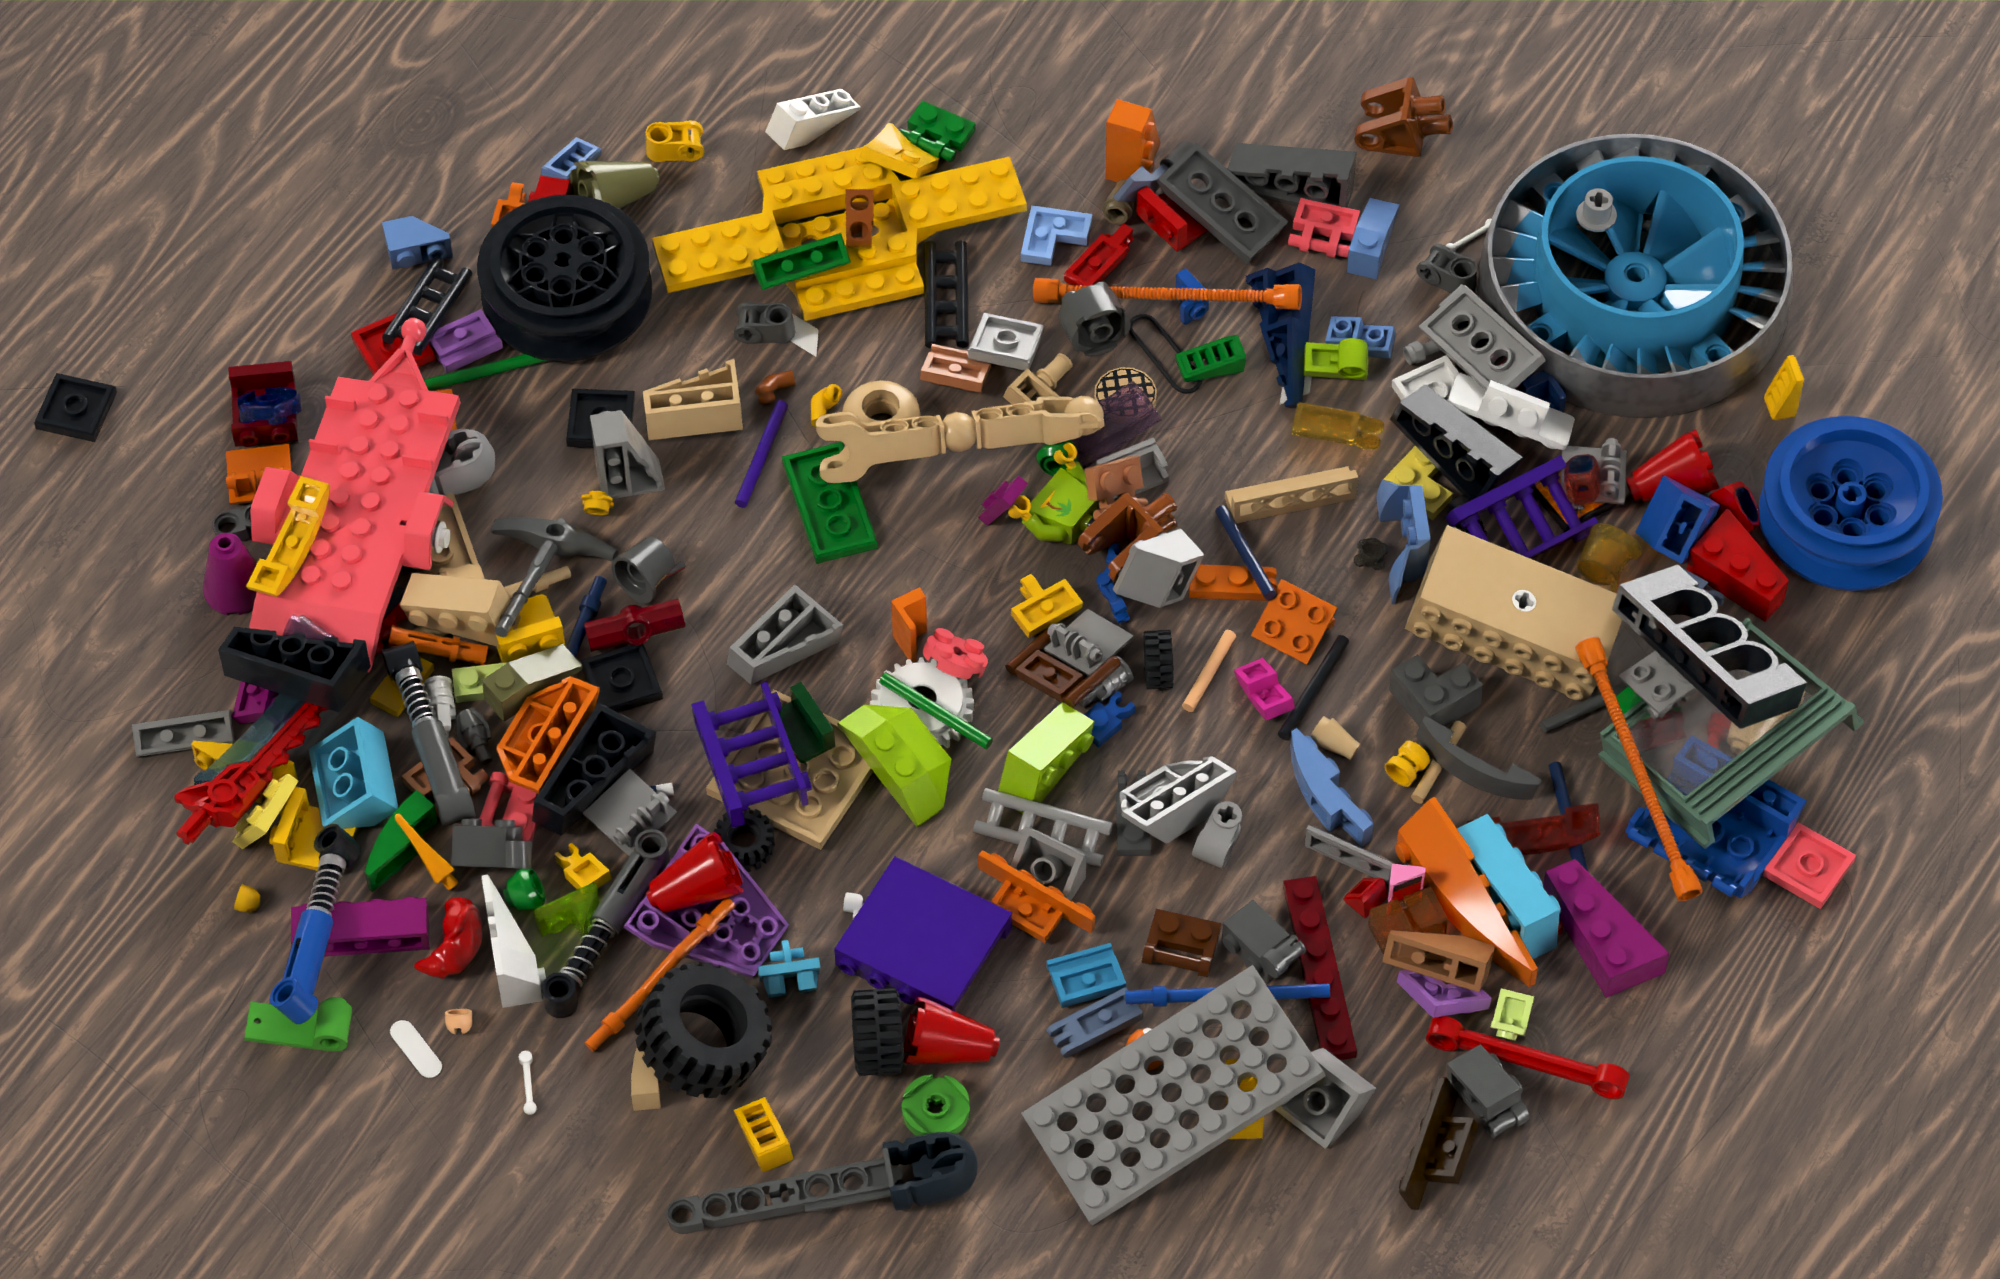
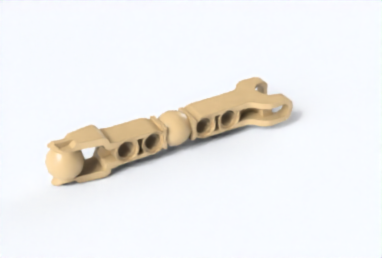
M1041 396L1036 401L988 407L978 411L973 410L971 411V416L962 412H954L947 415L943 420L940 415L866 423L850 412L826 414L817 419L816 432L825 441L843 442L845 448L839 454L823 459L820 464V477L827 483L857 481L867 472L869 467L875 464L931 457L940 453L946 454V448L952 452H963L969 450L974 444L977 449H992L1032 443L1054 445L1093 434L1103 428L1104 412L1099 402L1090 396H1079L1076 398Z

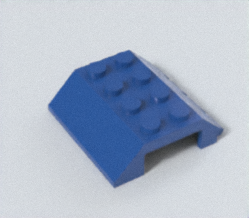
M1691 735L1674 758L1672 772L1666 780L1686 796L1733 758ZM1769 779L1712 824L1715 842L1706 849L1666 815L1664 817L1668 821L1682 859L1693 868L1697 877L1704 882L1711 881V886L1730 897L1735 895L1738 898H1742L1751 893L1763 876L1764 869L1793 830L1806 805V800ZM1639 806L1629 820L1625 830L1628 833L1627 837L1645 848H1654V853L1669 861L1649 809L1647 807L1643 809Z

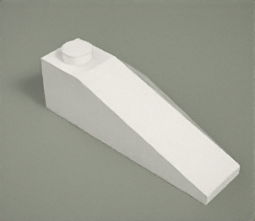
M482 875L502 1008L543 1001L541 988L546 979L544 967L537 968L534 952L489 875Z

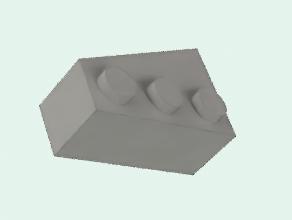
M794 584L730 646L727 665L752 685L839 643L843 624Z

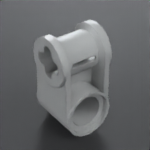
M1224 801L1214 807L1204 829H1202L1195 842L1192 857L1224 869L1241 831L1242 811L1237 804Z

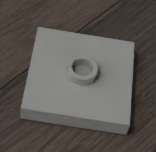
M984 313L969 347L968 359L1024 371L1027 368L1030 369L1044 334V325Z

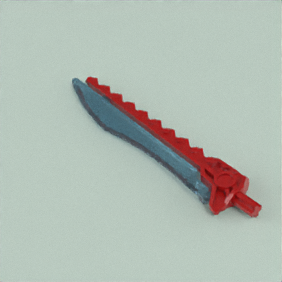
M397 586L390 598L382 621L375 655L382 653L384 645L381 641L390 637L392 625L399 627L396 625L398 621L408 619L400 606L404 595V588L402 586ZM279 693L260 718L206 771H201L194 777L193 786L186 787L175 794V803L182 804L184 808L192 812V815L176 833L178 837L182 838L183 843L187 845L190 842L194 843L208 825L214 827H234L264 792L267 784L272 781L273 773L271 770L288 763L289 754H287V751L304 745L305 735L303 733L306 730L319 727L321 722L319 714L329 709Z

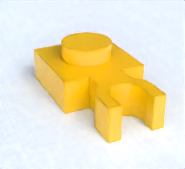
M573 843L568 845L571 856L564 857L559 852L554 854L556 863L564 869L565 879L583 896H587L612 879L610 870L591 852L581 857L578 848Z

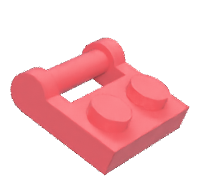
M493 772L489 780L491 787L479 818L482 819V825L495 826L492 824L502 792H509L511 796L502 820H515V826L523 827V841H532L538 826L537 823L532 821L534 801L538 793L509 782L507 775L502 772Z

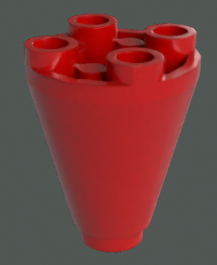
M1696 429L1683 434L1632 471V476L1625 478L1634 502L1641 499L1643 502L1651 501L1663 475L1699 494H1707L1719 489L1713 471L1708 472L1713 469V465L1707 451L1699 450L1703 445Z

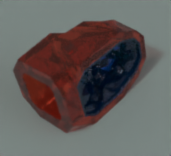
M1590 454L1576 455L1566 462L1567 467L1564 471L1567 498L1577 505L1593 504L1600 494L1601 476L1598 462Z

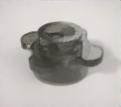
M1376 538L1360 540L1357 543L1359 550L1358 554L1354 556V564L1358 567L1364 565L1372 567L1374 570L1383 569L1385 566L1383 559L1384 555L1389 551L1388 546Z

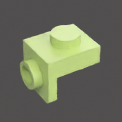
M1501 988L1494 1018L1491 1023V1028L1497 1030V1037L1516 1041L1517 1035L1525 1037L1534 996Z

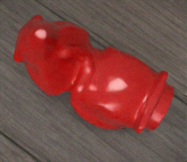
M454 897L445 902L446 915L442 923L444 942L429 957L414 964L416 970L431 977L445 979L447 975L461 973L473 960L482 942V919L479 915V910L467 898Z

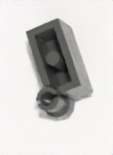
M1251 900L1223 922L1222 942L1226 949L1232 954L1237 953L1245 961L1247 968L1253 965L1266 983L1282 975L1289 966L1297 961L1300 955L1306 952L1302 941L1299 940L1295 944L1298 937L1295 935L1290 936L1254 900Z
M1481 1044L1447 1063L1448 1080L1458 1096L1480 1120L1482 1119L1483 1128L1491 1138L1497 1137V1135L1512 1126L1517 1128L1530 1120L1529 1112L1521 1101L1523 1089L1520 1082L1514 1075L1509 1076L1503 1069L1498 1057L1494 1053L1489 1054Z

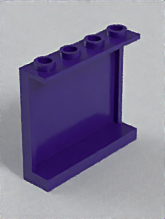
M894 856L834 948L835 965L847 975H857L867 980L876 989L896 988L900 1000L906 1004L912 1005L918 996L925 997L955 1011L956 1006L1000 937L1006 939L1011 932L1012 912Z

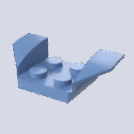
M1382 480L1376 496L1379 520H1401L1402 537H1407L1408 544H1405V549L1394 562L1389 574L1388 582L1391 602L1395 604L1402 582L1415 581L1417 578L1423 577L1426 572L1430 548V533L1423 487L1421 485H1398Z

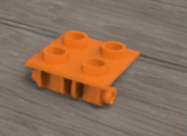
M289 444L226 451V484L229 490L230 505L253 502L266 467L292 471Z
M1281 579L1275 589L1276 597L1269 600L1251 636L1308 665L1326 629L1331 630L1336 621L1333 616L1338 607Z

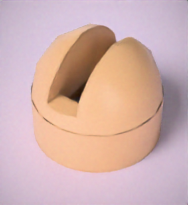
M452 1009L446 1011L445 1023L447 1029L455 1035L457 1028H461L462 1034L467 1033L472 1027V1010Z

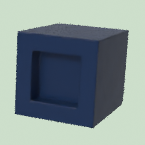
M1543 370L1528 376L1520 383V392L1549 402L1550 408L1564 413L1566 394L1554 376Z

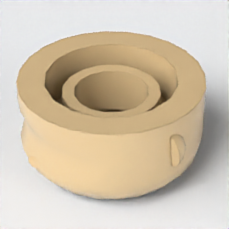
M883 380L868 382L857 387L847 397L842 412H850L866 423L879 422L870 418L878 413L891 415L892 418L887 420L921 416L917 398L906 387L895 382Z

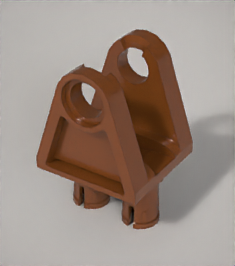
M1407 77L1365 91L1361 96V107L1365 110V115L1377 119L1357 126L1354 138L1356 145L1367 151L1413 157L1421 156L1423 139L1426 135L1452 134L1453 121L1451 115H1444V96L1421 97L1413 77ZM1376 102L1382 106H1373L1369 103ZM1363 134H1373V135H1376L1377 137L1371 138V137L1362 136V135H1363Z
M1126 492L1082 532L1077 542L1078 546L1088 555L1110 547L1114 542L1118 543L1129 538L1132 542L1108 565V568L1111 570L1108 576L1116 583L1119 577L1118 574L1129 555V549L1134 543L1139 540L1145 541L1157 537L1164 532L1168 533L1177 527V522L1171 512L1177 510V505L1168 493H1163L1155 501L1143 507Z

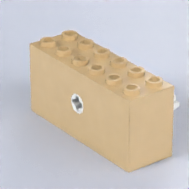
M1447 525L1430 558L1404 629L1413 632L1420 638H1428L1443 644L1449 650L1460 651L1470 655L1479 662L1490 663L1502 668L1511 675L1522 676L1534 681L1541 687L1551 688L1564 693L1570 699L1584 701L1589 699L1597 682L1580 662L1575 646L1585 639L1599 637L1608 661L1622 619L1612 610L1616 593Z

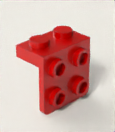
M1148 186L1137 192V215L1176 252L1208 231L1164 192L1157 196Z

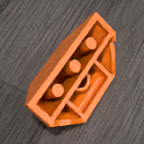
M569 676L563 679L561 683L548 686L526 697L496 748L509 782L538 794L540 793L595 709L600 692L599 687Z

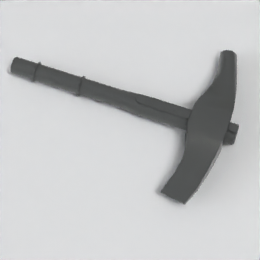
M540 518L495 519L491 533L519 539L538 549L517 592L513 594V599L505 613L500 616L495 633L500 637L507 636L511 627L515 625V620L524 604L528 602V597L547 569L554 555L595 556L612 562L619 555V551L581 529L569 525L565 522V519L559 518L556 521Z

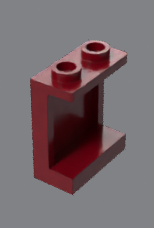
M292 361L228 367L232 394L233 424H231V431L235 447H252L258 444L269 443L284 444L289 441H298L296 384Z

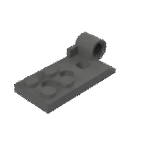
M1182 141L1161 160L1160 166L1164 163L1169 168L1157 180L1164 193L1247 265L1286 228L1288 221L1197 143L1193 145L1188 141ZM1191 180H1202L1206 184V188H1196ZM1218 198L1224 199L1228 202L1229 208L1218 207L1214 200ZM1245 218L1249 220L1252 228H1243L1239 225L1238 219Z

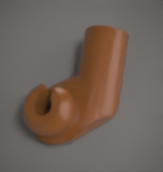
M790 370L767 376L755 390V395L758 394L759 403L774 402L775 395L773 390L795 386L793 371Z

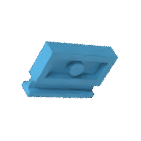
M1111 943L1050 959L1046 963L1061 1008L1107 996L1126 987V981L1116 955H1114Z

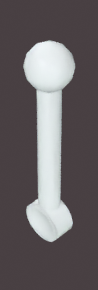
M1487 219L1485 226L1456 243H1448L1445 246L1456 252L1457 248L1487 232L1492 219Z
M522 1051L519 1054V1062L523 1065L526 1103L523 1110L526 1114L532 1115L537 1110V1106L533 1102L530 1064L533 1062L531 1052Z

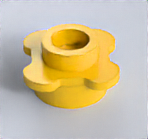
M589 491L588 494L581 495L584 512L596 516L608 515L609 509L614 507L613 498L608 496L606 492Z

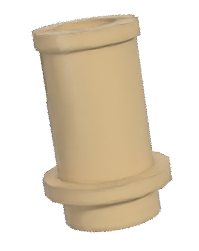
M1059 353L1044 369H1039L1036 372V376L1054 390L1057 387V382L1073 367V364L1066 355Z

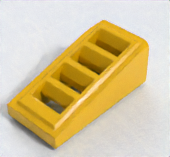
M1794 355L1787 356L1764 395L1765 403L1773 420L1795 417L1797 414L1804 377Z
M766 1097L734 1110L735 1116L762 1172H767L793 1160L790 1144ZM765 1113L766 1115L752 1122H747V1120Z

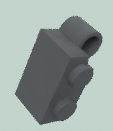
M462 819L461 825H453L451 866L532 868V841H523V827L515 826V820L498 819L495 820V826L482 825V819Z

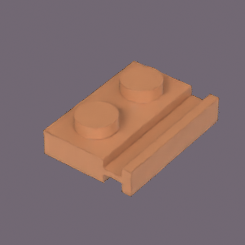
M932 344L931 351L928 353L921 369L920 380L936 385H945L965 391L981 393L992 364L968 359V351Z

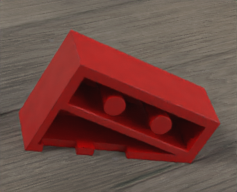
M1728 508L1690 549L1687 571L1704 579L1710 587L1764 622L1784 602L1789 582L1788 578Z

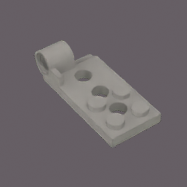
M1461 284L1438 305L1439 308L1419 325L1420 330L1484 390H1487L1490 380L1515 389L1546 361L1542 353L1466 285ZM1467 321L1470 322L1466 329L1462 331L1456 330L1457 326L1463 325ZM1484 338L1489 339V342L1486 346L1482 348H1475V345L1479 340ZM1508 356V360L1503 365H1494V362L1499 357Z

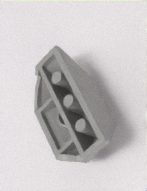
M1213 756L1204 757L1203 761L1188 760L1166 764L1119 793L1121 815L1145 832L1167 844L1210 817L1214 807L1221 802L1236 778L1237 771Z

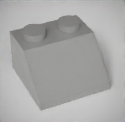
M1321 1048L1311 1053L1326 1076L1274 1110L1322 1147L1328 1149L1360 1116L1376 1087L1326 1049Z

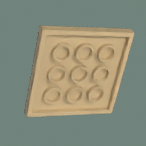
M774 689L771 692L778 693L782 706L791 702V697ZM768 713L756 715L743 734L772 726ZM826 714L824 716L834 729L836 747L805 763H800L796 758L801 773L806 771L811 782L812 790L807 792L809 805L802 807L796 791L748 806L750 814H753L755 809L761 811V818L766 815L773 827L820 850L873 773V770L838 727L837 723L840 721ZM776 738L730 752L725 760L727 765L733 764L735 767L781 753L782 751ZM787 765L738 779L739 783H736L735 787L737 792L743 790L744 793L792 778ZM713 777L706 787L707 795L723 802Z

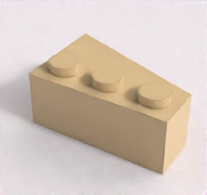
M728 360L725 362V367L711 372L707 368L698 371V376L681 382L679 378L643 391L648 440L743 430L735 360Z
M412 573L400 606L412 624L498 647L495 628L500 621V616L505 613L511 599L502 583L498 580ZM520 615L517 616L515 625L509 631L517 629L521 618Z

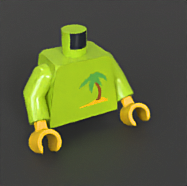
M1066 443L1063 445V448L1068 452V457L1066 458L1061 450H1057L1054 453V459L1058 464H1065L1067 468H1060L1031 502L1026 496L1020 495L1014 502L1019 508L1016 505L1008 508L1009 516L1014 519L1021 517L1022 523L1040 541L1074 544L1082 532L1095 521L1093 512L1098 510V501L1089 500L1085 471L1079 462L1074 461L1077 456V449L1073 444Z

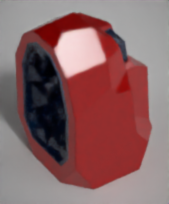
M1742 481L1724 486L1709 495V499L1721 505L1717 512L1719 517L1728 508L1748 532L1753 531L1759 525V508L1750 489Z

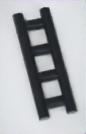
M933 241L924 243L925 346L931 349L932 344L938 345L937 338H956V345L959 348H966L969 345L967 242L956 241L955 250L936 251V243ZM936 263H955V275L937 276ZM937 288H955L956 300L937 301ZM937 313H956V326H937Z
M438 256L433 257L382 335L383 341L387 344H392L396 337L404 340L401 334L403 323L409 317L420 319L426 324L427 332L425 338L416 343L413 354L421 355L472 277V271L464 267L459 274L442 268L444 265L442 258ZM434 279L451 285L446 294L429 287ZM422 298L439 304L433 313L416 307Z

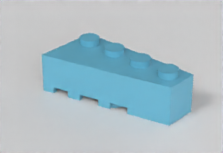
M1486 814L1457 828L1475 856L1470 862L1478 876L1485 874L1491 884L1488 888L1493 903L1498 904L1501 902L1509 920V931L1517 930L1532 959L1557 948L1559 914L1561 913L1560 905L1553 895L1549 896L1544 890L1539 875L1535 871L1531 872L1526 866L1521 851L1517 847L1513 848L1508 842L1503 827L1499 823L1495 824L1491 817Z

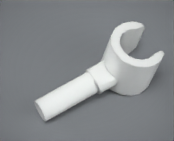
M847 892L845 894L843 911L853 913L854 919L864 904L863 897L860 894Z

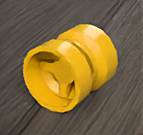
M1405 741L1398 749V755L1392 756L1386 762L1384 768L1394 782L1403 787H1409L1417 778L1416 773L1423 771L1430 764V757L1426 750L1416 742Z

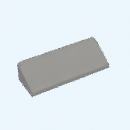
M231 710L132 724L136 757L192 749L191 743L193 741L235 742Z
M1308 825L1306 828L1305 846L1373 878H1383L1386 884H1390L1392 864L1397 863L1318 827Z

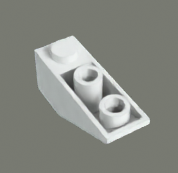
M843 89L777 103L765 132L783 150L805 146L859 111L860 106Z

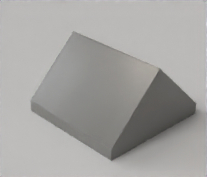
M1029 826L1025 827L1010 866L1018 871L1020 869L1028 871L1035 877L1037 882L1046 887L1053 886L1059 889L1064 894V897L1071 901L1086 879V854Z

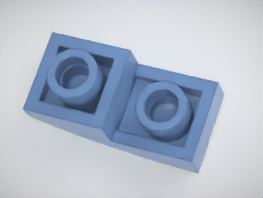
M1331 316L1325 342L1326 344H1339L1340 341L1348 338L1362 339L1367 342L1368 357L1390 359L1396 332L1394 326L1364 325L1361 317Z

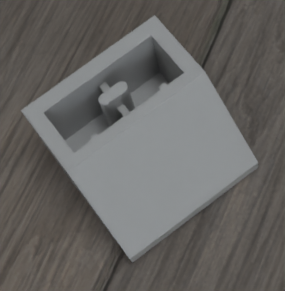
M1182 529L1169 533L1164 532L1157 537L1145 541L1139 540L1130 547L1129 555L1118 574L1119 577L1113 587V591L1118 595L1158 608L1184 599L1199 568L1204 553Z

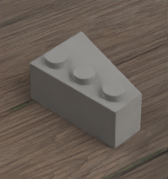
M604 411L599 414L590 415L600 490L606 492L613 499L665 490L659 458L623 411Z

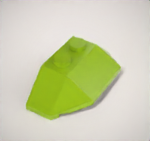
M863 705L837 723L841 731L916 827H919L943 810L951 758L912 708Z

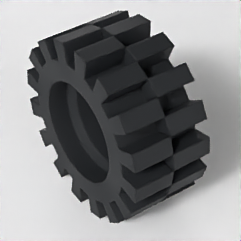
M1171 630L1144 631L1143 649L1146 689L1173 688L1174 680Z
M748 807V810L744 811L745 824L732 828L726 812L723 815V821L719 819L716 823L717 829L714 828V832L721 837L747 872H751L750 866L754 865L755 869L758 870L761 868V861L765 864L770 861L769 855L773 856L775 840L773 825L769 823V818L766 815L761 818V811L755 809L753 814H750V808ZM749 832L756 835L757 841L749 847H737L732 843V838L738 833Z

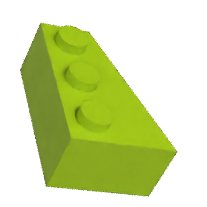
M1063 702L1059 704L1008 751L998 791L1041 803L1081 753H1085L1090 748L1094 739L1091 733L1095 721Z

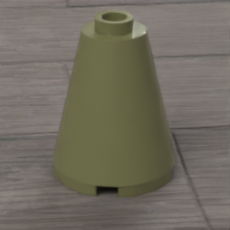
M579 161L573 164L577 168L570 172L572 195L599 199L618 209L654 192L656 185L659 184V173L656 167H652L649 162Z

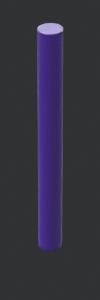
M778 400L774 406L736 497L735 504L738 507H747L784 418L788 404L782 400Z

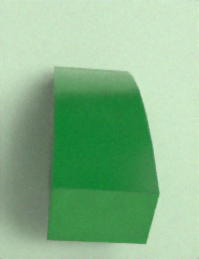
M418 790L410 795L389 818L371 850L365 868V876L368 889L372 892L418 855L413 844L396 822L394 816L398 813L401 814L420 837L438 823L435 805Z

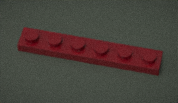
M1311 876L1284 880L1283 890L1293 934L1298 937L1295 943L1301 940L1306 948V952L1299 956L1305 985L1330 984V997L1308 998L1319 1048L1326 1049L1339 1060L1356 1058L1357 1048L1317 877Z

